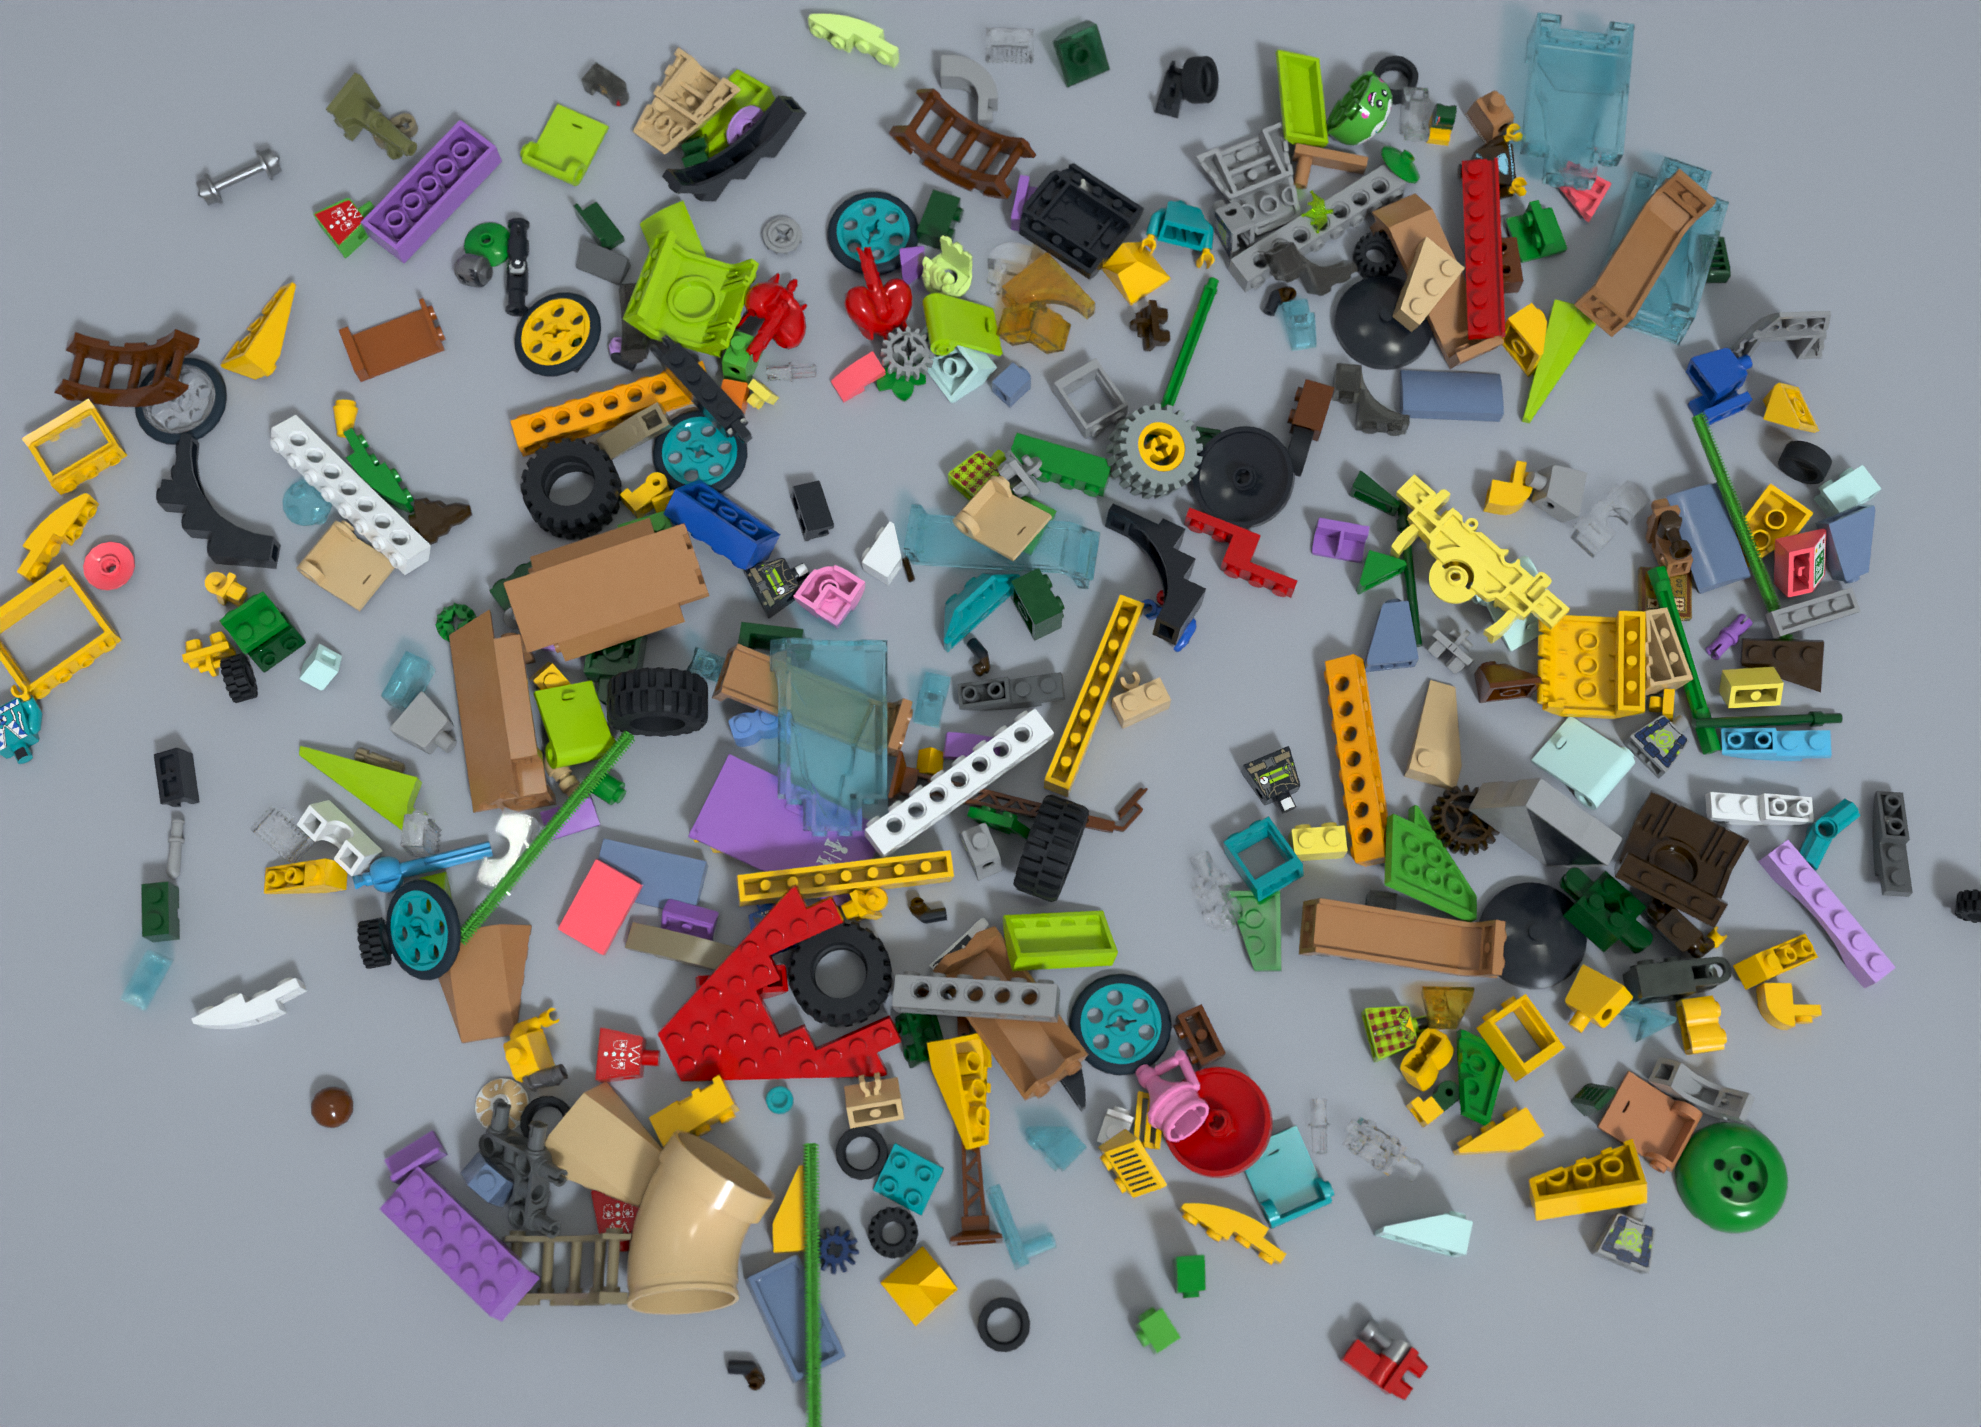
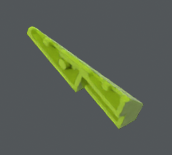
M1555 299L1550 308L1544 352L1533 372L1522 422L1530 424L1596 326L1590 318L1572 303Z
M300 746L299 756L400 830L407 833L416 810L413 806L422 785L418 777Z

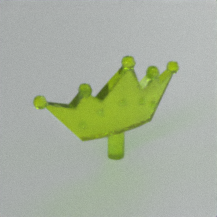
M1311 190L1310 193L1312 194L1313 201L1307 202V205H1310L1312 208L1305 214L1302 213L1301 217L1305 216L1314 219L1313 222H1310V225H1317L1316 233H1319V230L1328 221L1326 214H1333V209H1325V200Z

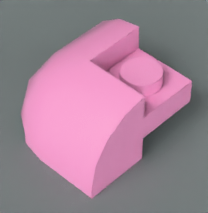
M836 565L823 567L818 570L814 569L795 593L794 599L816 618L820 617L838 629L851 610L854 611L865 589V581Z

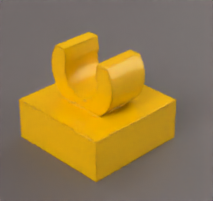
M1664 689L1663 698L1651 696L1649 712H1662V715L1672 722L1675 689Z

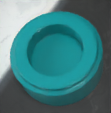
M783 1086L772 1088L766 1096L767 1107L775 1114L781 1115L789 1112L794 1103L792 1093Z

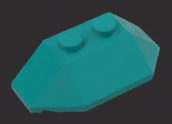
M982 573L977 578L972 577L964 585L965 589L958 595L956 593L953 594L946 601L944 650L947 653L1011 596V581L1020 577L1019 574Z

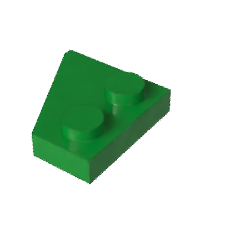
M982 805L980 809L970 806L967 817L978 824L986 822L988 828L1008 835L1010 833L1017 834L1024 838L1025 841H1027L1031 830L1017 820V815L1003 811L1002 815L997 814L996 810Z

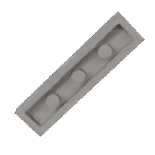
M1851 587L1769 612L1765 616L1775 639L1858 613L1861 610Z

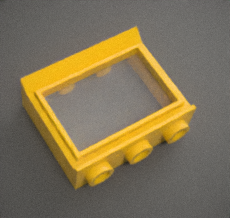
M89 399L22 438L49 480L50 485L60 495L75 490L79 484L95 478L101 471L110 466L117 465L121 459L127 456L101 412Z

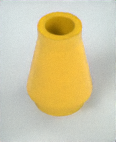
M341 399L336 400L333 412L337 437L346 438L343 432L350 428L353 429L358 408L355 401Z

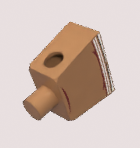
M1495 90L1474 101L1465 114L1466 119L1484 144L1503 133L1507 134V127L1514 122V114L1505 103V97Z

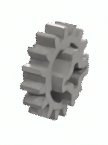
M909 326L906 327L905 332L897 328L896 335L889 332L888 340H883L882 347L884 349H881L880 356L884 357L882 366L889 365L887 373L896 372V379L903 375L906 381H909L910 376L918 380L920 372L926 375L928 368H932V359H934L935 354L930 349V343L926 342L928 335L920 336V329L918 328L914 333L911 332ZM906 347L908 348V352H909V356H910L909 360H907V355H906V352H905V351H906Z

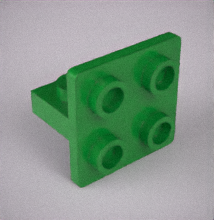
M1539 200L1529 202L1524 214L1506 219L1505 223L1510 237H1517L1521 263L1566 252L1567 245L1553 209L1551 207L1542 209Z
M264 591L252 595L247 602L236 609L228 611L219 620L245 655L289 626L280 613L279 608Z

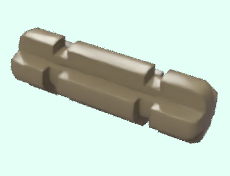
M362 747L358 748L354 755L355 761L399 773H404L405 771L404 763L397 760L392 761V758L376 752L369 753L370 750Z

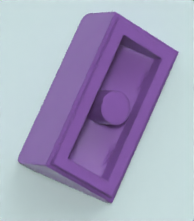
M924 246L899 249L902 279L908 285L922 276V260L925 257Z
M587 797V800L584 798L585 802L581 801L583 805L579 803L581 806H577L579 810L575 808L577 812L573 811L574 815L571 814L572 818L569 816L570 820L566 819L568 823L564 822L566 825L562 824L564 828L560 826L562 830L558 829L559 833L556 832L557 835L554 834L555 838L551 837L553 840L600 826L595 804L591 797ZM562 805L540 812L544 827L548 825L547 822H550L549 820L551 817H554L553 815L558 812V809L563 807Z
M669 899L662 911L661 928L713 941L719 912Z

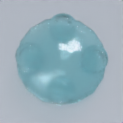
M305 479L292 484L283 498V511L287 518L294 524L302 526L325 523L332 508V504L325 501L321 493L314 486L309 485Z

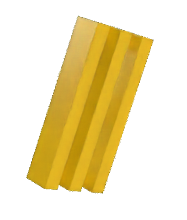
M1138 1091L1133 1135L1139 1139L1143 1099H1148L1144 1142H1141V1144L1147 1149L1160 1150L1162 1131L1156 1128L1155 1143H1150L1151 1124L1148 1123L1149 1093Z

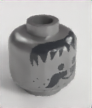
M468 253L457 259L454 266V274L461 284L480 288L484 287L492 279L493 268L485 256Z

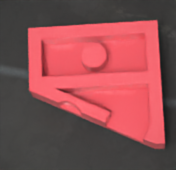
M1568 161L1555 184L1582 217L1589 222L1612 183Z

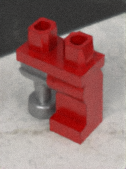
M1370 1318L1358 1336L1366 1342L1370 1339L1376 1342L1383 1349L1379 1356L1359 1339H1355L1340 1361L1386 1395L1392 1394L1401 1400H1406L1413 1387L1401 1378L1406 1371H1409L1416 1378L1420 1379L1427 1370L1428 1365L1417 1356L1420 1352L1405 1341L1394 1340L1378 1330L1379 1323Z

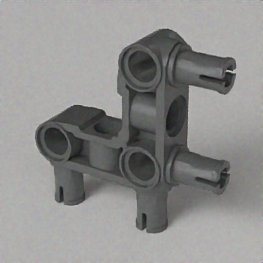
M503 1101L493 1103L491 1125L486 1129V1134L481 1135L479 1138V1150L485 1158H488L495 1164L504 1165L511 1169V1173H513L515 1179L513 1194L509 1202V1223L516 1230L526 1228L530 1231H540L553 1239L559 1235L561 1223L546 1215L550 1182L557 1187L563 1186L567 1181L565 1176L568 1175V1172L553 1164L552 1156L545 1146L546 1130L548 1128L546 1123L542 1121L530 1122L529 1137L526 1138L511 1130L508 1126L511 1105Z

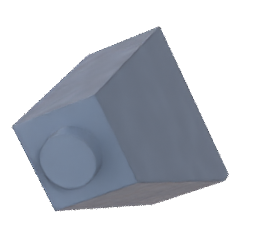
M1860 504L1816 522L1817 530L1823 528L1826 530V559L1833 580L1844 581L1845 584L1853 583L1860 580L1859 576L1869 572L1876 511L1874 505Z
M1391 599L1382 604L1364 662L1366 672L1415 667L1419 657L1409 601Z
M480 1151L460 1172L467 1185L490 1204L502 1208L513 1194L514 1180L488 1158H485Z

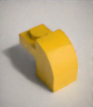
M1516 461L1511 470L1509 482L1492 479L1487 488L1483 512L1510 515L1519 511L1524 506L1533 489L1525 484L1526 477L1529 472H1525L1527 462Z
M1764 983L1756 987L1759 1012L1768 1024L1777 1029L1788 1030L1795 1027L1796 1024L1813 1023V1019L1822 1016L1821 1005H1794L1792 983Z

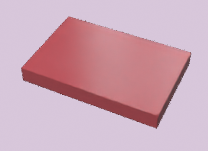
M596 859L558 930L599 954L605 955L640 893L643 884L605 862Z

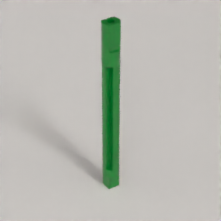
M1655 567L1647 571L1654 595L1657 598L1659 608L1668 609L1693 680L1683 685L1691 709L1692 719L1712 718L1672 593L1673 589L1666 567ZM1715 728L1696 729L1703 755L1722 750Z

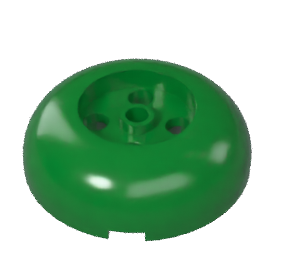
M1719 1122L1699 1129L1690 1137L1675 1166L1676 1186L1685 1207L1695 1218L1710 1226L1711 1229L1723 1233L1739 1234L1761 1228L1777 1215L1787 1195L1788 1173L1781 1153L1766 1135L1745 1124ZM1742 1154H1746L1749 1158L1747 1166L1743 1165L1740 1161ZM1716 1159H1720L1724 1163V1168L1721 1171L1714 1168L1713 1164ZM1733 1172L1737 1173V1180L1733 1178ZM1752 1181L1757 1187L1756 1193H1751L1748 1190L1749 1182ZM1723 1187L1731 1190L1730 1198H1725L1721 1194Z

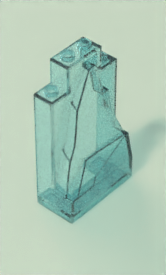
M1538 12L1527 38L1525 63H1528L1529 67L1520 154L1528 155L1532 158L1544 157L1542 184H1549L1552 187H1573L1576 190H1591L1597 178L1598 164L1604 167L1618 166L1624 155L1635 24L1610 21L1605 34L1560 29L1562 15Z
M1666 156L1658 169L1656 178L1634 171L1627 185L1611 239L1595 281L1643 204L1666 178L1672 176L1680 168L1707 191L1712 171ZM1713 197L1717 200L1714 206L1686 231L1636 316L1624 327L1680 345L1696 317L1729 205L1728 201Z
M812 638L770 640V672H775L778 685V799H786V804L788 805L803 804V831H812V836H828V831H837V836H853V831H862V804H878V799H887L888 640L862 639L847 641L812 640Z

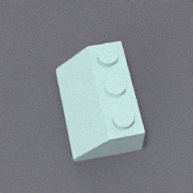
M927 327L919 334L920 336L928 335ZM957 345L948 355L940 356L935 354L934 359H932V368H928V373L948 400L954 403L981 386L997 367L985 352Z

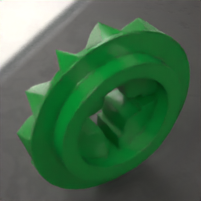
M453 603L451 606L444 607L443 611L437 614L435 626L439 635L445 641L450 642L449 635L456 631L454 626L450 624V622L454 621L455 614L462 621L458 623L457 630L477 618L474 611L467 605Z

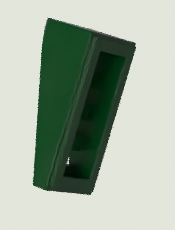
M1699 236L1698 244L1702 283H1727L1731 277V269L1724 237ZM1706 243H1718V247H1707ZM1708 252H1719V254H1708ZM1709 259H1718L1719 262H1710ZM1711 267H1720V269H1711Z
M1360 470L1349 495L1384 513L1395 516L1401 502Z
M1589 1083L1584 1085L1571 1099V1104L1582 1115L1589 1116L1600 1111L1616 1094V1090L1610 1086Z

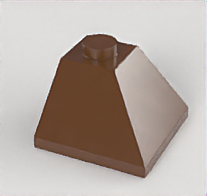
M1495 661L1482 663L1474 673L1479 703L1529 698L1542 683V679L1539 676L1506 663L1496 664Z

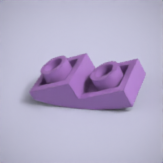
M947 732L943 758L955 761L962 755L967 757L974 752L972 749L983 740L988 742L994 737ZM996 747L993 751L995 755L1000 757L1001 747Z

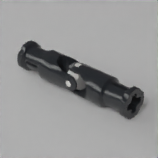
M513 218L507 222V226L510 228V238L507 240L509 261L506 268V294L508 295V305L505 307V312L511 316L521 317L528 312V308L525 306V296L528 295L529 266L526 260L529 255L527 230L530 228V223L523 218Z

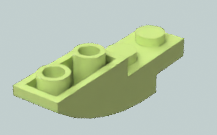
M810 14L808 17L811 33L819 39L827 40L836 49H843L850 53L855 46L861 53H868L883 65L895 68L899 63V49L884 40L883 29L860 19L843 15Z

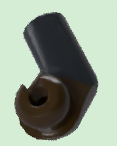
M1293 287L1273 290L1263 312L1268 316H1274L1279 305L1289 303L1295 299L1297 295L1296 290Z
M972 638L967 642V647L976 656L978 663L972 666L973 671L978 677H981L984 673L988 674L991 669L989 654L977 638Z
M920 897L911 900L910 912L922 923L928 924L947 920L945 907L931 909Z
M728 1361V1374L743 1375L751 1390L757 1391L762 1388L765 1383V1376L754 1361Z

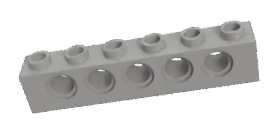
M904 971V975L895 974L892 1007L899 1013L1058 1023L1061 990L1058 984H1054L1052 980L1039 979L1038 983H1029L1024 978H1011V981H1000L999 977L984 976V980L973 979V976L959 974L957 978H948L943 973H930V976H920V973L914 971ZM922 987H928V995L924 998H918V990ZM948 989H956V995L952 999H944V993ZM974 991H983V996L980 1000H970L971 994ZM1009 992L1010 998L1007 1002H997L1000 993ZM1028 994L1037 995L1036 1002L1031 1005L1025 1004L1024 999Z

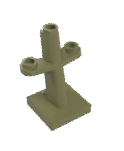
M354 73L326 108L327 112L334 115L336 125L345 131V138L354 141L364 128L384 141L387 156L391 159H400L403 155L406 157L414 155L417 150L416 142L409 139L378 110L381 104L364 78Z

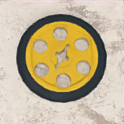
M571 292L555 293L537 301L523 315L516 329L514 339L515 352L521 364L530 372L545 377L568 374L579 368L589 359L600 340L601 319L597 308L589 299ZM564 308L561 316L554 317L557 309ZM583 316L580 324L573 325L576 317ZM538 322H544L543 327L539 331H534V326ZM581 337V344L577 347H572V342L576 338ZM543 344L539 352L532 353L535 345ZM562 352L558 360L551 361L554 353Z

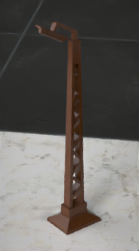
M900 750L890 786L887 807L894 804L900 795L910 797L909 793L916 788L917 779L925 780L928 784L932 782L930 780L932 775L920 773L919 769L907 767L903 752ZM951 781L952 784L956 787H962L963 785H965L963 783ZM1140 788L1118 811L1119 820H1121L1133 806L1138 809L1123 827L1115 825L1114 821L1089 815L1085 828L1113 833V830L1124 832L1142 813L1143 808L1137 802L1147 792L1148 788ZM982 789L977 794L981 795L973 800L970 798L963 803V805L979 808L983 805L999 812L1006 811L1030 818L1036 817V812H1038L1042 804L987 789ZM939 792L930 794L932 799H944V796ZM989 796L994 804L981 801ZM998 799L1006 800L1009 802L1001 806ZM1017 803L1021 809L1011 808V806ZM1025 805H1026V806H1030V807H1034V808H1033L1032 810L1028 811L1027 808L1025 807Z
M922 987L918 990L917 994L926 997L929 990ZM957 1016L958 1037L969 1035L968 1019ZM961 1139L964 1217H961L962 1231L950 1237V1245L966 1246L1003 1243L1002 1234L990 1229L989 1215H986L980 1147L970 1149L976 1156L966 1167V1148ZM976 1163L978 1166L979 1183L967 1174ZM967 1181L979 1189L969 1200L967 1197ZM980 1197L982 1216H968V1208Z

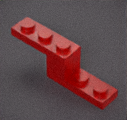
M1189 508L1184 525L1189 530L1199 534L1202 532L1208 534L1215 541L1221 543H1230L1220 568L1221 571H1224L1225 575L1235 579L1239 577L1247 580L1250 585L1257 588L1264 587L1270 589L1273 594L1279 597H1292L1298 580L1251 562L1261 535Z

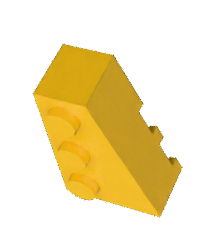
M720 1075L712 1079L713 1084L702 1090L700 1087L696 1088L689 1097L681 1101L677 1100L649 1117L663 1147H665L676 1130L696 1134V1136L700 1137L712 1130L710 1126L720 1121L721 1124H724L736 1117L735 1113L740 1111L726 1082Z

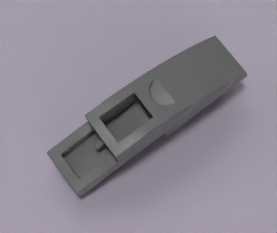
M1061 672L1016 679L1002 677L957 684L960 710L1019 709L1042 706L1041 703L1065 700L1063 675Z
M1876 791L1872 830L1875 876H1880L1883 896L1909 897L1913 893L1906 848L1910 838L1903 792Z

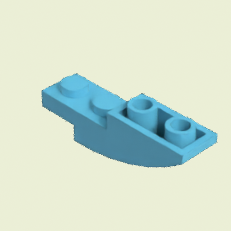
M1721 728L1722 755L1771 761H1802V759L1831 758L1832 756L1830 730L1776 731V728Z

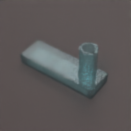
M1000 1184L992 1186L985 1191L1015 1270L1030 1263L1028 1258L1056 1248V1242L1051 1232L1022 1242Z

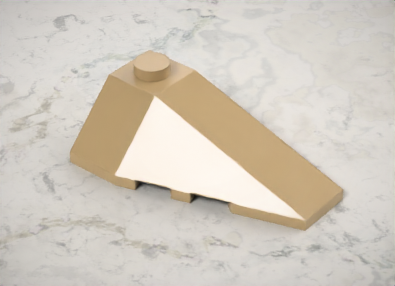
M1430 680L1404 777L1452 791V788L1457 786L1462 767L1456 688Z

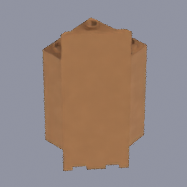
M650 518L531 556L532 567L528 568V575L504 582L527 653L554 645L557 653L562 652L565 662L683 623L685 620L680 606L709 596L685 523L655 533Z
M487 610L449 635L473 813L500 808L504 814L557 805L555 794L546 783L543 756L536 743L525 668L526 664L536 663L535 657L532 652L527 653L520 634L505 633L501 635V638L495 639L491 611Z

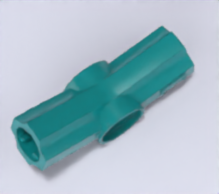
M1846 798L1807 828L1806 837L1798 852L1814 871L1818 869L1832 839L1861 816L1858 807ZM1818 826H1821L1826 830V836L1820 834V832L1818 831Z

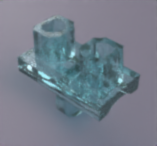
M695 647L693 659L687 671L717 682L725 658Z

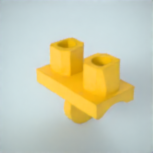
M212 572L205 579L207 591L216 595L218 603L224 606L229 601L239 607L248 595L246 592L247 588L238 584L236 575L231 572L227 574V578L220 572Z
M221 631L209 636L212 645L204 648L200 639L186 641V653L182 654L183 662L188 663L191 669L198 668L200 673L209 671L212 677L219 675L218 668H220V660L222 658L237 654L236 649L229 643L226 635Z
M873 888L868 892L855 890L849 893L852 900L841 905L847 920L855 919L858 922L864 919L877 920L883 917L880 911L887 906L888 895L880 888Z

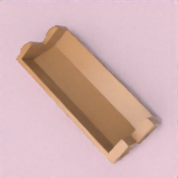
M995 926L977 932L965 948L945 955L933 970L934 973L946 974L948 978H957L959 974L973 976V979L984 980V976L999 977L1000 981H1011V978H1024L1029 983H1036L1027 970L1012 971L1005 939ZM956 989L947 990L952 998L956 995ZM974 991L971 994L970 1000H980L983 996V991ZM1000 993L997 1002H1007L1010 998V993ZM1028 994L1024 999V1003L1027 1005L1035 1003L1037 995ZM1058 1015V1023L966 1017L1025 1101L1035 1096L1037 1099L1045 1096L1051 1090V1087L1061 1079L1079 1071L1082 1068L1081 1062L1088 1056L1060 1015Z

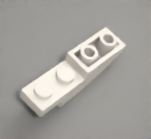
M1718 792L1705 794L1706 815L1708 819L1713 821H1725V824L1754 826L1814 823L1812 797L1766 793L1759 796Z
M289 977L278 982L277 987L270 991L263 990L254 994L252 1000L242 993L231 994L223 999V1003L200 1010L198 1012L199 1015L192 1018V1022L202 1028L236 1029L258 1025L286 1014L283 1003L307 992V989L301 980Z

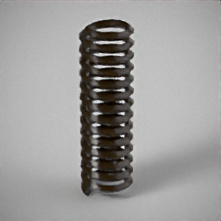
M909 557L902 559L908 582H913L915 577Z

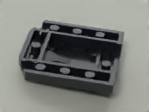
M1072 163L1067 169L1050 172L1025 202L1022 208L1019 234L1090 280L1097 275L1133 230L1143 214L1144 208L1083 168Z

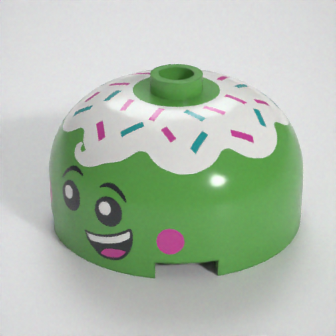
M1371 71L1361 74L1349 86L1351 90L1345 94L1341 101H1337L1327 119V133L1342 144L1354 146L1365 143L1376 133H1380L1387 124L1386 120L1392 108V93L1385 81Z

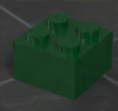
M1039 568L1011 581V599L1034 641L1062 628V618H1064L1062 610L1065 609L1061 598L1058 595L1054 596L1050 589L1053 588L1050 578L1047 574L1043 575Z

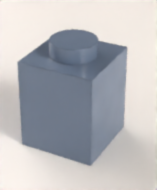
M1013 362L992 381V392L1010 408L1031 389V376L1024 367H1018Z

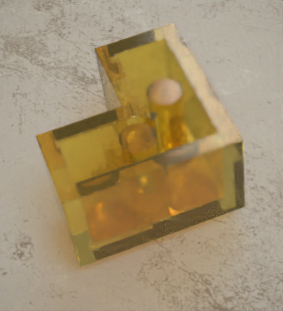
M1035 300L1030 303L1004 308L996 335L1012 346L1031 343L1044 353L1051 354L1065 350L1071 324L1064 320L1062 315L1046 307L1045 303Z

